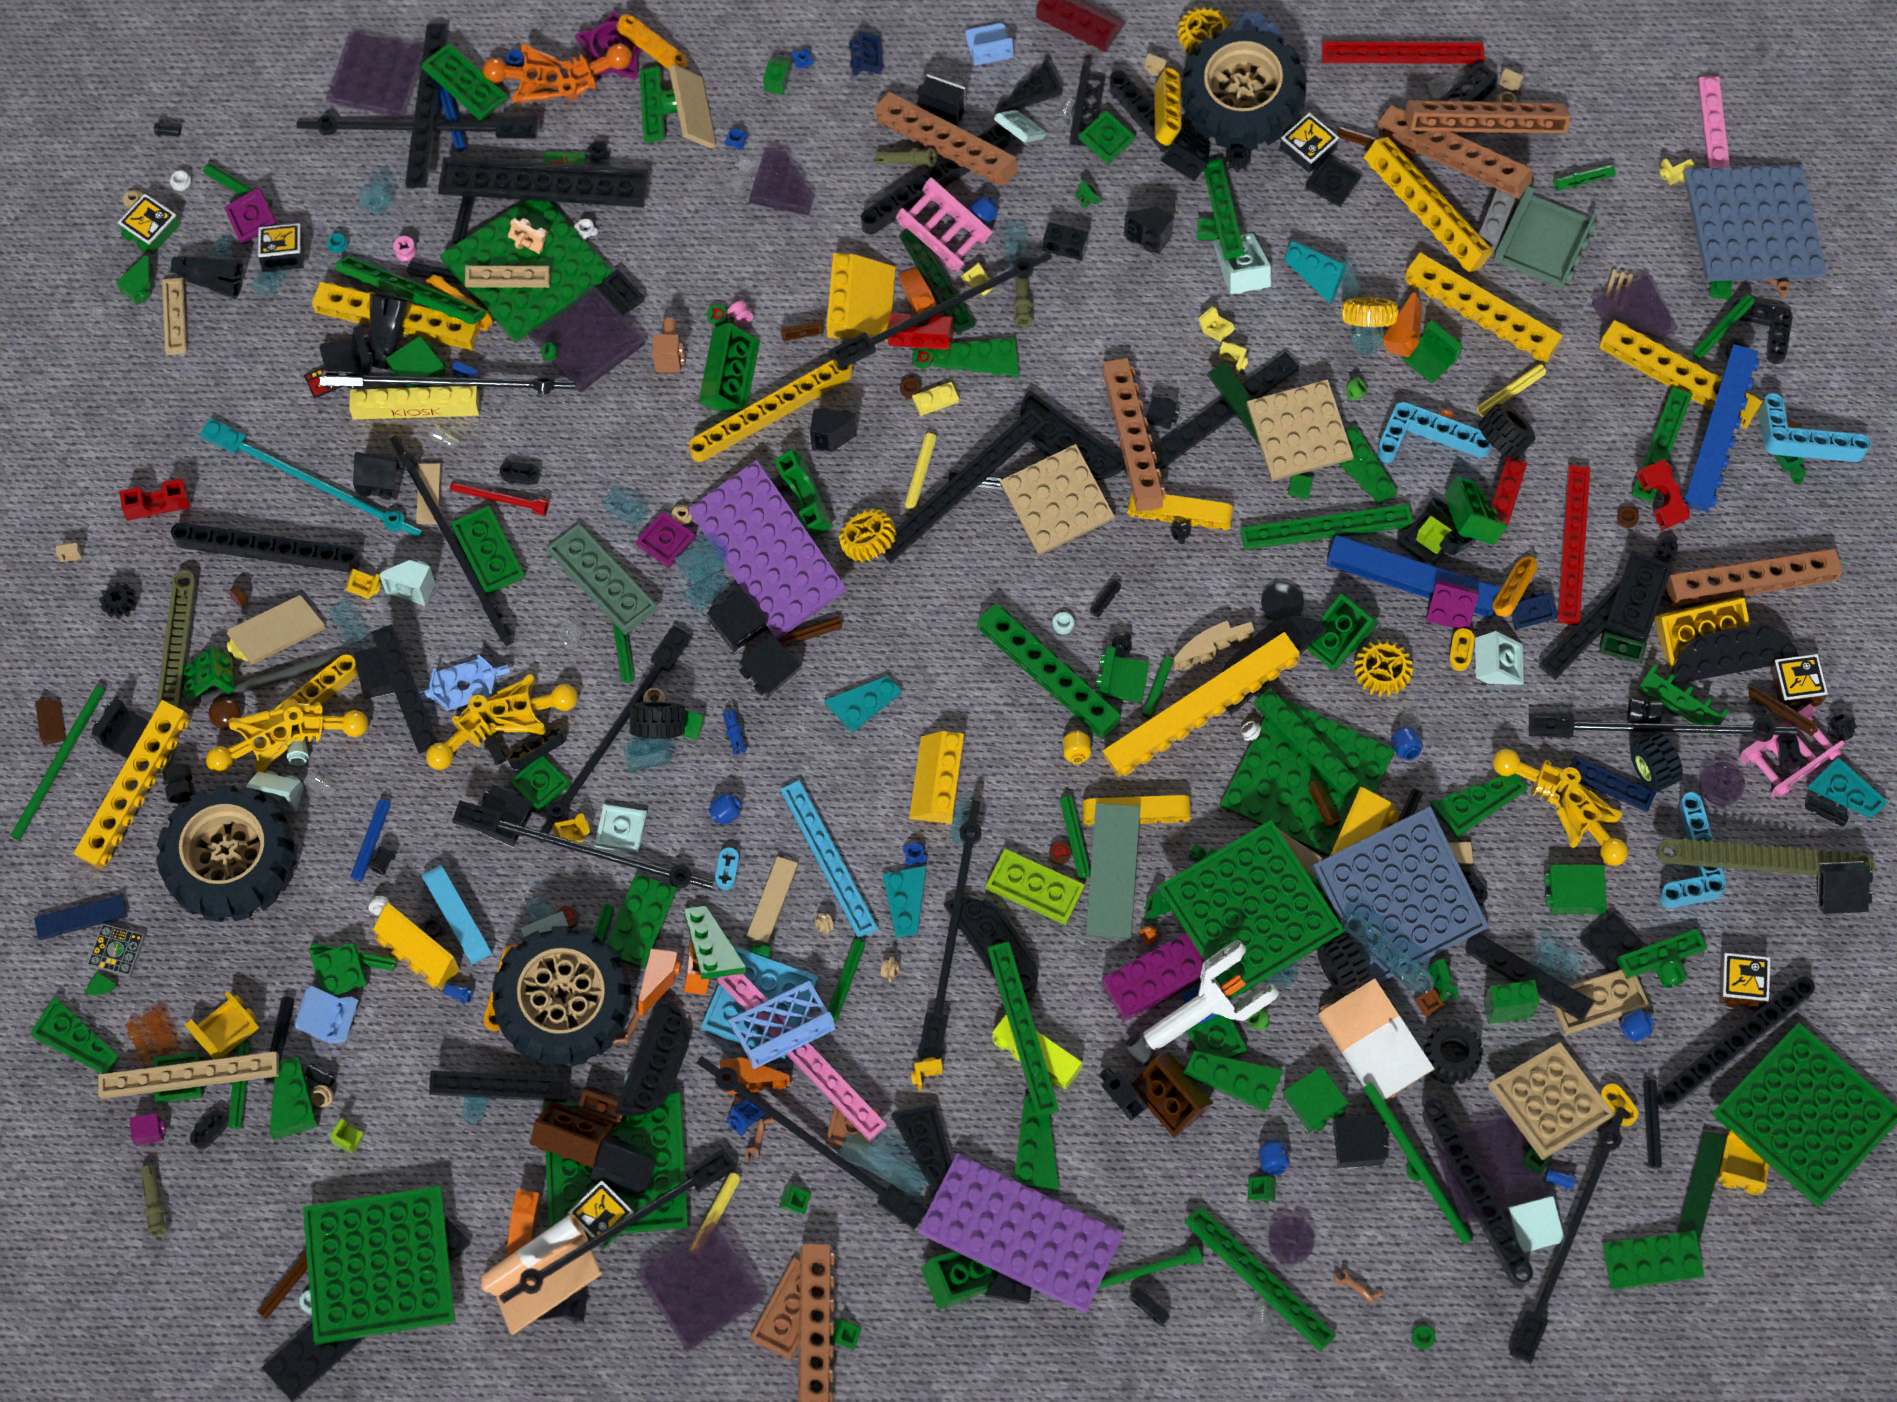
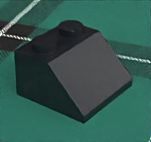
M355 452L353 485L356 493L364 497L376 495L385 500H390L391 498L398 499L403 478L398 459L396 457Z

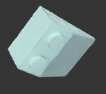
M1253 233L1240 235L1245 256L1224 260L1220 239L1213 240L1222 275L1230 294H1240L1245 291L1271 287V266Z

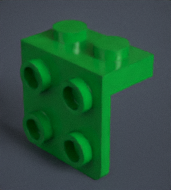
M1431 320L1426 324L1424 335L1420 338L1416 349L1410 357L1403 356L1402 359L1427 381L1434 383L1460 358L1463 345L1456 337L1449 335L1443 326Z
M214 646L187 664L183 670L185 699L189 701L212 685L228 694L235 690L233 659L228 653H224Z
M1107 646L1106 654L1102 653L1100 660L1103 673H1098L1096 686L1100 687V693L1103 697L1142 702L1149 668L1148 662L1116 657V648Z

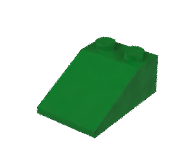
M1341 593L1319 621V623L1327 628V632L1307 650L1335 671L1370 636L1380 622L1350 597Z
M956 1251L931 1258L920 1268L938 1311L985 1293L998 1274V1271Z

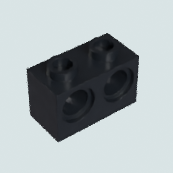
M1049 222L1043 238V251L1083 261L1088 246L1089 232Z

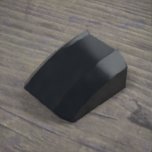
M606 1136L593 1166L591 1180L594 1184L603 1181L610 1189L638 1197L647 1189L656 1165L654 1154L630 1143Z

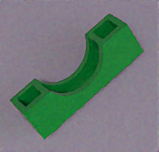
M791 449L774 459L781 477L790 486L798 500L800 511L797 514L806 531L817 537L834 527L803 455Z

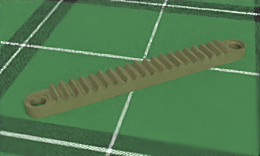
M181 570L173 577L156 709L161 700L181 709L184 688L183 670L187 664L196 591V580L193 574L187 570ZM182 578L190 579V583L187 586L179 585V581ZM171 724L166 725L163 728V732L169 731ZM160 743L155 744L152 751H157ZM176 748L170 751L164 768L173 765Z
M1687 838L1682 840L1665 839L1656 848L1658 859L1667 864L1818 876L1819 863L1864 861L1868 868L1872 870V873L1875 870L1874 861L1867 855L1852 854L1851 852L1843 853V851L1834 852V850L1827 852L1824 849L1817 851V849L1809 850L1808 848L1800 849L1799 847L1792 849L1791 847H1774V845L1768 847L1765 845L1757 846V844L1748 845V843L1741 845L1738 842L1731 844V842L1722 843V841L1714 842L1713 840L1705 842V840L1696 841V839L1688 840ZM1668 846L1672 848L1674 855L1667 856L1663 852V847Z

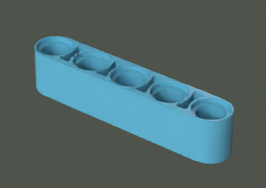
M442 865L421 875L464 953L469 958L471 965L492 955Z

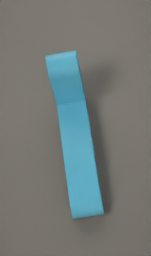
M1768 394L1759 408L1758 413L1765 450L1770 454L1860 462L1871 446L1870 439L1863 434L1789 428L1784 401L1778 394Z
M1401 402L1393 410L1381 438L1377 455L1382 462L1389 463L1394 461L1407 431L1480 458L1489 455L1492 445L1485 439L1479 429L1412 404ZM1398 414H1405L1407 417H1401ZM1419 421H1424L1426 424H1420ZM1438 429H1445L1446 432H1441ZM1397 431L1399 434L1395 435L1391 432ZM1458 436H1464L1466 439H1460ZM1478 444H1485L1486 447H1481ZM1387 448L1390 449L1392 452H1386L1383 449Z
M1693 792L1686 793L1678 807L1686 838L1688 840L1696 839V841L1705 840V842L1713 840L1700 796ZM1685 803H1691L1695 808H1688ZM1691 823H1697L1701 828L1696 829ZM1695 866L1698 877L1670 882L1664 886L1659 896L1661 904L1667 908H1675L1718 899L1726 887L1722 868L1712 867V870H1708L1703 866ZM1714 884L1719 890H1713L1709 885ZM1688 888L1695 889L1697 891V894H1691L1688 891ZM1671 892L1675 895L1676 898L1671 899L1666 895V893Z

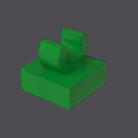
M1082 181L1078 185L1081 191L1077 192L1074 197L1078 200L1082 197L1085 198L1080 204L1082 207L1086 208L1090 203L1097 205L1102 201V198L1091 184Z
M1155 891L1146 897L1145 919L1153 920L1159 915H1166V912H1170L1166 901H1162L1163 897L1160 892Z

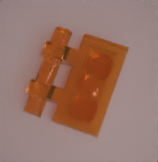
M161 1008L140 1017L143 1024L141 1027H136L134 1021L126 1023L129 1040H133L136 1047V1055L141 1058L143 1064L151 1062L152 1059L149 1053L153 1051L156 1052L158 1057H161L180 1048ZM145 1034L148 1035L151 1041L147 1045L144 1044L141 1038Z

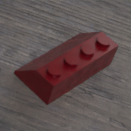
M1040 0L1036 5L1037 19L1104 52H1107L1126 21L1083 0Z

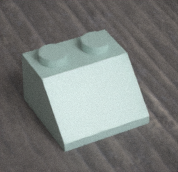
M408 560L380 574L387 594L426 606L435 586L430 566L423 561L414 562Z
M1497 631L1475 638V673L1477 679L1488 684H1524L1523 644Z
M258 771L246 787L262 793L266 800L274 801L280 809L294 812L297 811L304 789L297 777L290 775L282 777L272 771H266L265 773Z

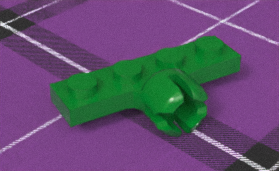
M658 66L640 70L643 140L645 143L665 140L664 118L667 114L678 113L674 90H662L661 69Z
M1694 929L1619 956L1617 962L1626 980L1649 971H1654L1657 973L1663 987L1672 988V984L1678 986L1688 978V974L1682 964V959L1704 952L1707 946L1699 930Z

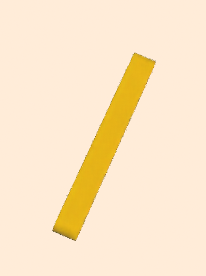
M831 360L695 436L689 442L691 458L696 462H703L848 381L853 375L852 364L847 366L846 370H839L834 361ZM824 377L830 378L828 380H822V378ZM806 387L812 388L810 390H804V388ZM788 397L794 398L793 400H785ZM770 407L776 408L772 411L767 410ZM753 417L758 418V419L755 420V421L749 420L750 418H753ZM735 427L740 428V429L737 430V431H732V430H731L732 428H735ZM714 438H722L719 441L713 440ZM697 448H703L702 451H695Z

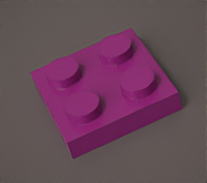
M260 188L224 207L242 244L259 236L260 227L278 225L269 203Z
M662 511L635 543L636 546L669 569L696 539V535Z
M1437 580L1426 621L1454 629H1469L1480 591Z

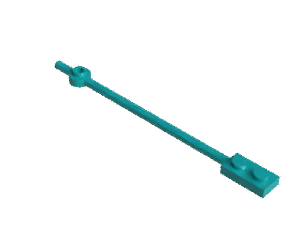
M212 418L208 420L199 433L200 438L235 455L239 450H242L383 520L384 526L388 531L397 532L403 530L418 538H421L424 533L423 530L406 523L400 511L390 510L384 512L244 443L247 439L246 435ZM393 517L397 518L395 521H390Z

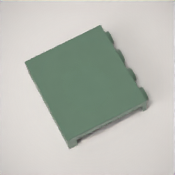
M1528 186L1500 242L1494 261L1564 288L1566 282L1570 283L1574 276L1573 267H1578L1582 259V255H1580L1581 250H1586L1590 239L1587 238L1589 233L1593 234L1598 223L1595 222L1597 213H1594L1592 218H1588L1534 196L1535 189Z

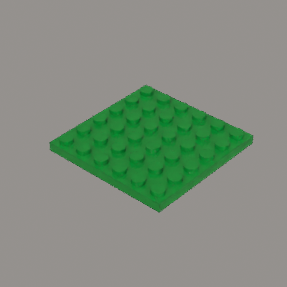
M525 200L440 254V259L464 286L465 266H549V288L466 287L515 343L596 291L594 286L601 284L603 279L613 273L549 201ZM514 218L519 221L525 218L530 221L531 228L535 230L538 228L547 230V239L540 254L525 246L522 249L515 248L516 241L508 237L511 229L510 223Z
M1280 697L1359 780V785L1342 798L1265 717L1261 724L1260 735L1253 739L1220 807L1260 826L1272 819L1279 830L1302 845L1328 857L1332 853L1360 787L1373 793L1376 792L1395 754V750ZM1312 781L1324 784L1341 819V823L1329 828L1325 826L1309 793V786Z
M1272 819L1157 887L1204 961L1234 941L1239 940L1246 947V952L1240 961L1215 977L1220 985L1237 974L1241 975L1245 981V986L1228 996L1230 1000L1245 993L1345 932Z
M1799 1022L1712 1113L1717 1120L1730 1131H1733L1734 1135L1818 1209L1897 1124V1107Z
M670 1093L663 1105L648 1114L639 1116L624 1115L620 1125L614 1124L610 1137L642 1148L654 1154L656 1160L648 1187L638 1197L611 1189L633 1212L686 1181L680 1093ZM580 1101L559 1104L577 1110ZM543 1104V1109H545L548 1104ZM545 1151L548 1225L551 1228L567 1217L570 1207L577 1200L581 1201L587 1195L586 1193L589 1188L594 1185L591 1180L593 1167L584 1166L572 1159L562 1158L558 1154ZM686 1192L627 1227L620 1234L687 1229Z
M441 1186L303 1207L313 1335L316 1345L456 1323Z

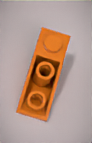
M740 1057L719 1060L720 1069L724 1067L734 1069L738 1075V1082L747 1089H750L751 1092L762 1091L764 1087L784 1089L786 1085H791L788 1074L764 1065L753 1069L748 1059ZM724 1075L722 1079L728 1082L731 1080V1077ZM734 1090L727 1092V1094H738Z

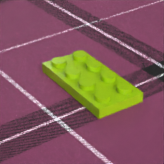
M1004 849L986 884V890L1063 925H1067L1085 889V884L1007 849Z

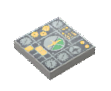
M102 924L87 966L131 978L146 936L141 933Z

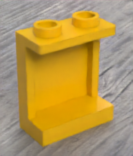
M229 991L225 993L228 1001L202 1022L196 1025L191 1019L185 1024L191 1035L213 1060L222 1059L259 1029L254 1021L257 1019L256 1015L250 1008L245 1010L243 1008L245 1004L237 994L233 997Z
M1728 1129L1717 1181L1723 1182L1722 1185L1727 1188L1734 1189L1736 1186L1745 1188V1192L1752 1195H1758L1759 1192L1763 1193L1767 1187L1766 1179L1769 1165L1734 1135L1733 1131Z

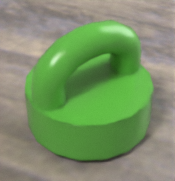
M1359 377L1350 380L1346 387V394L1350 400L1360 399L1366 396L1368 392L1365 382Z
M1262 1008L1247 1018L1248 1025L1255 1029L1266 1030L1269 1026L1268 1011Z

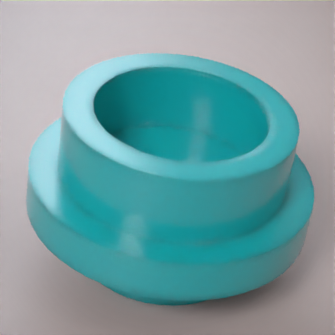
M340 233L332 234L327 241L328 249L333 253L344 252L348 247L347 238Z

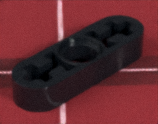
M553 726L547 729L544 734H539L511 750L507 754V760L511 768L521 769L562 745L566 741L567 736L561 726Z

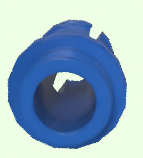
M447 981L443 988V994L459 999L464 1004L471 1001L473 990L469 986L463 987Z
M1549 1168L1545 1182L1566 1187L1565 1190H1568V1188L1573 1190L1576 1176L1572 1175V1172L1567 1174Z

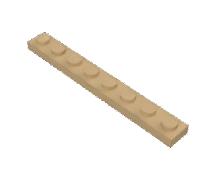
M277 1052L100 1074L98 1075V1097L106 1099L279 1076V1054Z

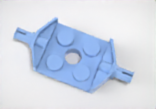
M477 655L478 659L437 672L436 669H433L430 688L419 692L421 700L431 698L444 710L449 711L468 705V701L472 696L482 695L485 698L491 697L494 694L498 676L510 673L508 664L493 668L484 658ZM467 681L470 683V686L466 690H460L458 688L459 683Z

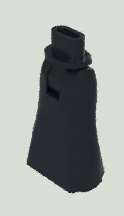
M173 256L170 271L171 273L178 274L180 278L183 277L189 283L236 299L242 287L244 262L241 259L200 256H181L179 258Z
M370 294L369 349L373 356L372 367L388 369L385 358L393 354L397 348L401 329L408 312L409 300L380 294Z

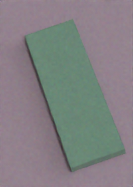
M580 523L546 547V551L624 635L628 634L659 610L655 602Z
M1096 803L1086 936L1131 939L1140 807Z

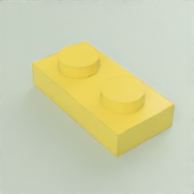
M952 382L912 396L920 416L959 402Z

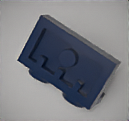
M858 31L849 42L852 75L857 76L861 71L880 74L883 71L880 36Z
M1544 590L1532 592L1531 597L1524 598L1522 595L1511 614L1514 629L1517 630L1557 619L1552 593H1544Z

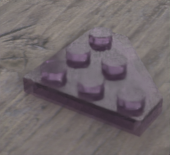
M765 147L749 197V203L809 216L814 201L813 192L807 187L803 177L796 167L793 166L785 151Z
M1648 276L1599 297L1591 303L1601 321L1609 324L1610 322L1613 323L1614 320L1624 323L1635 332L1650 335L1654 339L1665 337L1676 332L1678 329Z

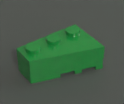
M1456 476L1444 497L1458 534L1465 538L1470 537L1495 546L1508 527L1507 524L1498 520L1496 517L1498 512L1495 508H1489L1486 504L1487 497L1474 481Z
M299 1057L279 1062V1076L274 1078L270 1135L274 1140L318 1127L303 1064Z

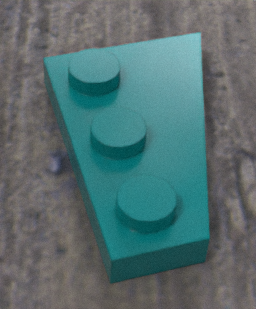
M1291 241L1284 261L1328 303H1333L1347 264L1297 241Z
M888 676L826 699L824 704L853 733L901 695L902 691Z
M1840 758L1831 763L1807 787V789L1870 819L1877 815L1888 803L1887 800Z
M926 866L883 874L896 938L918 934Z

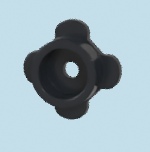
M596 141L587 147V152L590 153L591 161L594 163L610 157V152L607 151L606 143L603 141Z
M1176 520L1174 521V526L1170 528L1172 537L1178 540L1180 544H1184L1185 539L1191 534L1190 528L1185 522Z
M1130 633L1114 637L1112 647L1116 648V656L1121 657L1122 654L1129 653L1132 650Z
M436 916L427 919L419 926L433 940L439 935H444L446 932L445 927L440 925L439 918Z

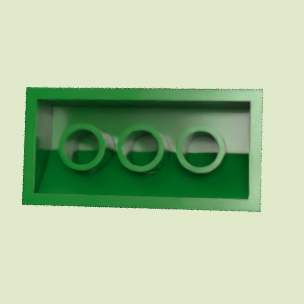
M730 322L713 328L699 403L711 410L738 413L747 408L759 349V339Z

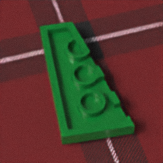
M1015 338L951 343L950 350L932 349L934 367L954 370L964 369L977 373L986 372L993 373V375H1009L1019 378Z

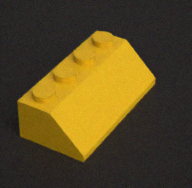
M940 731L921 736L909 819L953 824L964 748V733Z
M1360 787L1331 855L1396 823L1399 812L1390 801Z
M387 903L384 906L373 928L376 935L375 940L384 948L386 946L390 947L393 950L391 953L399 961L403 959L409 963L408 968L416 975L421 973L425 976L424 981L434 989L437 986L442 991L447 981H451L460 971L454 956L391 904Z

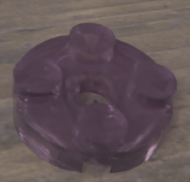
M1717 762L1715 765L1705 768L1700 777L1699 787L1701 795L1714 805L1731 806L1739 800L1744 792V777L1742 778L1736 766L1727 762ZM1724 780L1725 785L1728 787L1720 788L1716 781Z
M1282 1218L1270 1230L1268 1246L1272 1255L1282 1263L1289 1265L1301 1263L1311 1255L1314 1249L1313 1230L1307 1222L1300 1218ZM1287 1236H1295L1298 1239L1295 1242L1298 1244L1289 1246L1286 1244L1287 1240L1285 1238Z

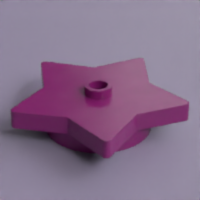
M613 11L605 22L595 29L575 34V39L589 55V64L605 57L608 49L614 44H623L631 51L632 59L625 69L610 67L595 74V77L613 72L633 80L637 79V57L643 50L618 31L617 22L620 17L616 11Z

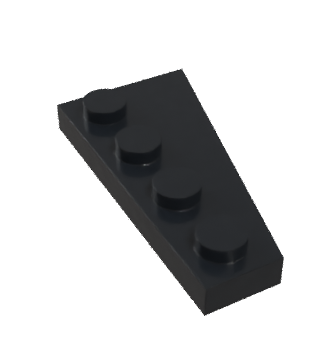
M936 1105L893 1112L891 1114L893 1121L936 1196L952 1164Z

